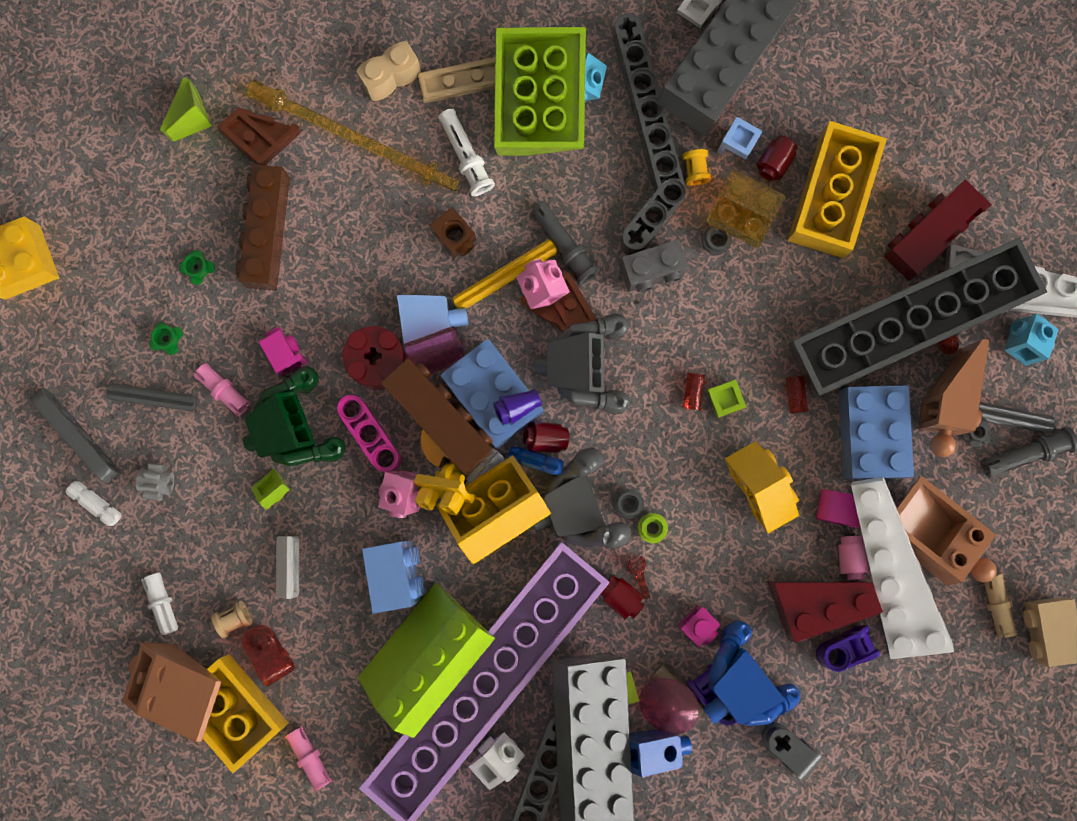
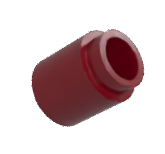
M779 135L776 139L771 140L756 164L759 175L768 181L781 180L796 157L797 144L792 139L783 135Z
M531 421L529 426L524 428L522 438L523 444L527 445L529 451L559 453L567 449L570 436L568 428L562 427L560 423Z
M613 575L608 580L610 583L600 594L603 597L602 601L624 620L629 616L634 619L645 606L641 602L644 596L622 577L619 579Z

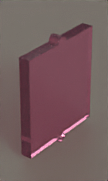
M454 326L403 344L411 362L415 365L420 361L430 373L448 368L465 356L462 349L464 346L463 341L458 339Z

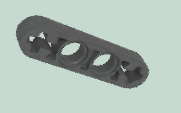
M41 388L30 398L37 410L100 480L109 483L120 473L119 468L97 443L93 444L95 441L77 421L74 423L76 419L49 390Z

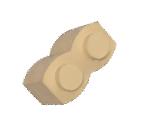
M407 41L398 42L390 46L382 56L366 60L357 69L361 84L372 101L388 97L396 87L410 84L418 78V73H421L418 58Z

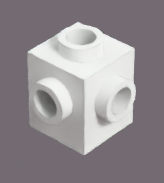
M504 732L495 739L491 736L488 737L477 748L480 754L470 764L469 768L491 790L504 780L509 782L520 771L517 765L525 755L518 748L517 744Z

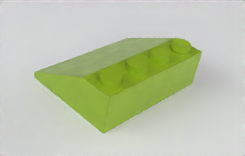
M586 27L496 28L494 148L498 156H529L584 149Z
M435 583L361 672L358 679L375 710L394 731L414 738L495 640V637L442 586Z

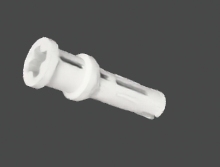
M454 109L443 111L438 116V119L442 123L450 143L460 161L459 171L462 175L466 176L471 187L469 190L471 196H479L490 191L495 186L493 179H489L483 167V158L475 154L467 134L456 115V111Z

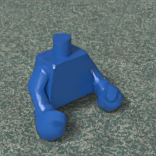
M735 620L725 626L721 633L720 648L715 655L709 673L710 682L708 683V687L717 698L703 708V711L713 724H716L728 713L739 725L756 726L770 724L778 716L794 709L800 701V692L794 684H783L775 687L749 652L740 648L752 636V629L746 622Z

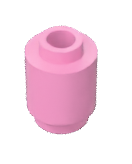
M863 536L840 537L841 545H838L840 574H847V580L866 579V573H871Z

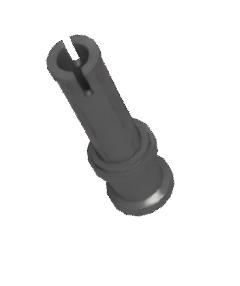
M546 202L539 204L538 206L545 216L536 207L531 212L532 216L535 217L562 253V262L565 266L568 265L578 278L577 283L583 285L589 282L600 272V267L592 264L585 254L586 249L584 246H581V244L576 245Z
M1065 426L1060 429V432L1052 435L1037 436L1031 444L983 459L981 465L984 471L989 470V472H986V476L992 478L995 475L1040 459L1051 461L1056 455L1068 451L1070 453L1077 452V436L1070 427Z

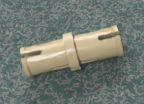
M997 573L993 580L984 583L989 604H986L987 610L992 613L996 637L1002 638L1003 635L1005 638L1017 635L1010 609L1013 607L1012 600H1008L1003 574Z

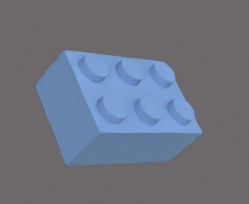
M489 339L485 340L440 374L477 425L493 440L492 444L496 449L522 431L531 421H535L544 414V409L540 406L513 425L509 423L502 425L499 422L493 402L498 401L500 396L527 392L529 390Z
M909 386L846 387L838 391L843 480H864L884 477V479H903L914 477Z
M402 541L362 549L373 614L412 607L422 600L421 596L426 594L423 576L417 575L416 565L421 563L418 546H413L412 541Z

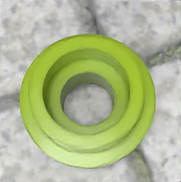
M649 513L639 520L637 530L639 536L645 542L658 543L666 537L668 525L661 515ZM651 522L656 523L658 526V531L655 534H650L647 531V525Z

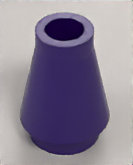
M535 389L500 396L498 401L493 402L496 416L502 425L508 423L513 425L532 410L542 405Z

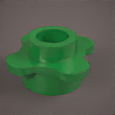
M200 250L192 251L179 265V271L182 274L188 275L191 278V283L194 285L202 284L203 278L215 270L214 263L207 261ZM196 265H199L198 270H195Z
M163 322L157 323L151 334L150 348L154 351L159 349L166 351L168 355H175L178 352L177 345L179 339L184 335L183 330L179 327L171 328ZM165 336L169 337L168 341H164Z

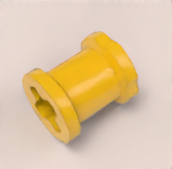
M695 149L682 154V160L686 162L688 175L685 180L686 185H702L712 180L711 174H708L706 158L708 157V150Z

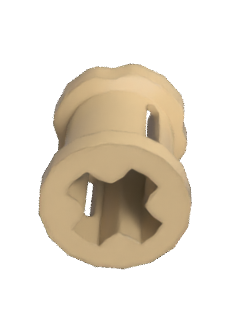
M242 600L235 603L234 607L222 613L215 612L211 615L214 628L222 639L227 638L230 632L244 625L247 627L253 623L249 611Z

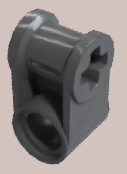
M780 723L768 724L762 732V740L765 746L803 782L823 759L805 741L796 737ZM776 736H780L784 740L782 744L774 740Z

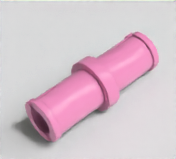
M208 363L201 365L196 370L197 373H194V378L211 391V396L216 401L221 400L236 416L242 415L248 409L250 402L233 388V383L230 380L223 379Z
M303 726L285 736V739L298 759L296 763L298 768H303L314 788L313 790L316 792L333 780L318 757L321 753L318 749L315 751L303 730Z

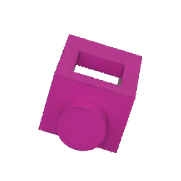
M280 327L268 331L264 335L265 338L259 341L273 369L282 377L308 363L305 356L301 353H296L300 348L294 337L284 334Z
M697 605L677 627L699 648L702 644L706 646L718 635L717 629L720 627V624L704 607Z

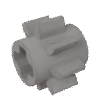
M149 463L148 470L141 469L138 472L136 489L139 492H144L143 499L162 501L163 495L171 494L174 487V474L167 472L168 466Z

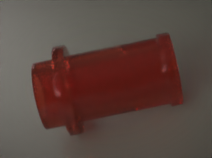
M687 373V378L683 379V382H686L682 408L701 411L704 385H707L705 375Z
M804 376L786 378L784 387H787L789 414L809 411L805 388L808 382H805Z

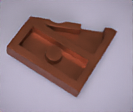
M239 107L217 126L219 132L256 165H267L301 133L300 127L296 124L291 123V126L275 122L273 117L255 115L252 111Z
M569 271L562 276L570 292L553 304L530 309L525 296L519 298L522 306L561 332L573 323L591 322L596 319Z

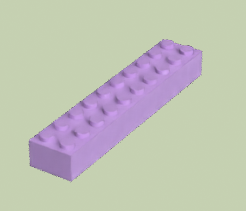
M560 542L489 628L488 632L495 637V640L414 738L402 734L359 789L394 820L416 821L610 582L565 544Z

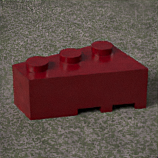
M966 179L947 195L938 194L927 205L931 210L925 216L920 212L907 225L911 230L905 236L899 233L887 244L890 250L883 257L908 281L919 275L960 233H963L969 227V224L978 215L992 206Z
M767 581L786 637L795 643L883 613L875 588L871 582Z

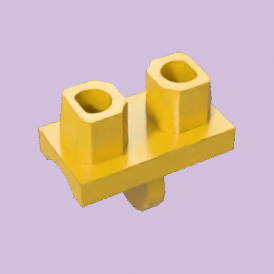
M451 463L444 465L441 471H436L435 477L417 474L413 481L420 488L415 502L425 510L432 511L438 499H441L439 507L448 514L457 515L463 503L473 504L476 496L473 493H467L464 485L465 476L460 474V469L455 464Z

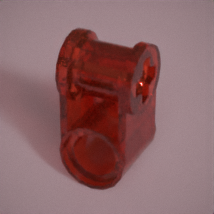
M258 625L244 634L242 638L243 650L252 662L259 679L266 687H269L295 670L291 657L288 658V652L282 647L270 627ZM262 635L265 640L261 644L255 645L253 640L256 636Z

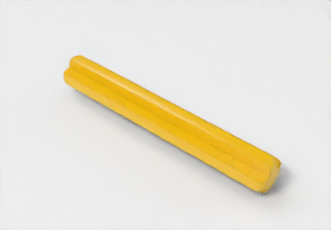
M550 239L544 241L452 298L454 305L457 309L469 308L515 280L516 276L526 270L525 265L536 259H541L544 262L556 255V246Z

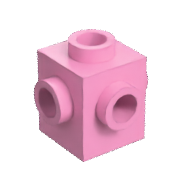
M541 259L533 260L525 265V271L516 276L530 309L549 306L570 292L555 260L544 262Z
M402 469L385 472L383 482L379 488L380 500L378 507L388 510L390 516L397 518H406L409 514L419 512L421 507L415 502L420 488L413 482L417 474Z

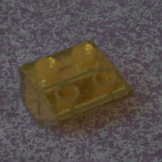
M732 169L705 222L759 249L786 196Z

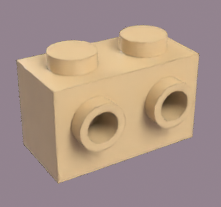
M1057 597L1024 602L1023 619L1025 625L1029 628L1031 638L1029 652L1035 663L1047 667L1077 663V610L1075 599Z

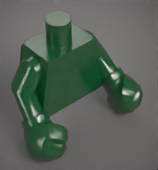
M309 366L299 367L289 376L283 378L282 382L263 390L259 394L253 407V412L245 420L249 434L244 436L243 445L248 451L253 452L256 450L259 457L270 456L273 462L287 466H295L312 461L315 463L320 461L336 462L343 457L346 447L345 442L339 437H330L323 440V443L315 445V440L297 396L298 392L303 394L310 393L318 385L319 375L314 368Z

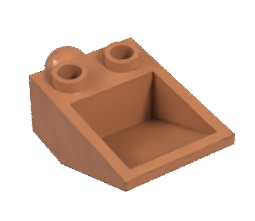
M982 339L960 348L922 400L918 430L938 433L930 442L931 451L938 457H948L954 453L956 442L952 436L974 432L981 422L982 412L979 409L989 347V340Z
M919 476L896 508L910 539L915 556L921 566L946 586L962 583L970 571L973 578L979 582L985 583L993 580L997 573L996 565L990 559L980 557L996 534L928 480Z
M142 642L138 655H135L129 662L128 669L131 676L122 702L136 715L190 740L202 742L222 681L175 644Z

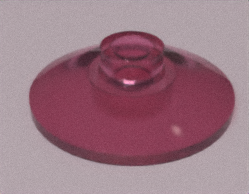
M659 678L646 684L640 693L639 707L641 713L654 728L681 734L691 730L696 725L700 715L699 702L695 694L683 683L673 679Z

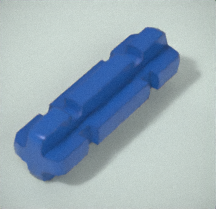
M513 446L509 449L507 458L513 455L522 466L545 471L553 475H560L563 471L564 461L562 459L528 451L520 447Z

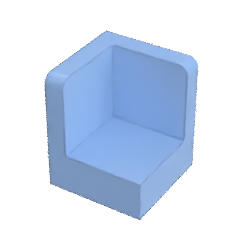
M736 117L717 153L722 155L724 150L727 149L746 160L763 131Z

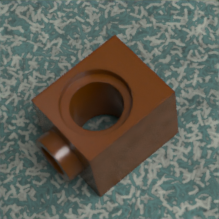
M453 207L429 225L434 236L453 258H456L459 254L463 257L475 247L473 244L476 241L475 233ZM453 230H459L463 233L462 237L457 241H451L447 238L448 234Z

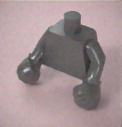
M612 313L602 318L594 319L591 322L571 324L558 335L556 341L548 343L547 357H538L536 359L535 370L537 374H547L548 385L557 387L558 393L575 405L592 406L595 409L603 410L613 415L623 414L630 405L628 394L619 390H611L606 393L600 392H604V337L612 340L625 335L629 329L628 320L622 314Z
M594 447L580 450L573 460L563 468L560 475H554L546 486V495L543 496L544 502L551 514L534 525L536 532L553 526L557 537H562L568 544L581 547L599 546L618 549L629 543L631 529L627 524L617 522L605 525L587 474L597 471L604 464L605 460L601 451Z

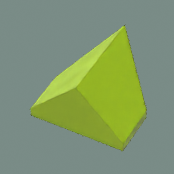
M185 77L181 81L160 128V131L169 140L174 142L212 126L198 90Z

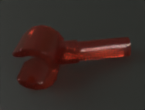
M640 556V561L643 565L640 570H634L629 559L628 570L636 576L641 593L644 596L643 599L650 598L644 575L646 568L645 559Z

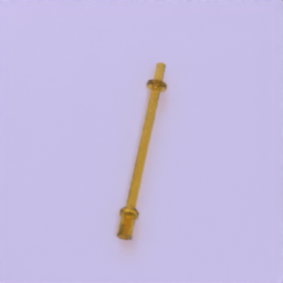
M256 79L251 80L247 87L246 95L268 105L270 110L278 112L283 109L423 176V185L429 186L431 181H434L455 192L459 188L460 181L438 171V162L432 161L427 166L287 99L285 91L280 88L273 89L258 82Z

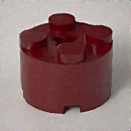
M368 326L349 335L343 348L342 358L345 370L357 383L367 389L384 390L386 388L381 382L407 359V354L402 343L394 333L383 327ZM377 352L382 358L377 359L374 365L369 359L374 357V353Z

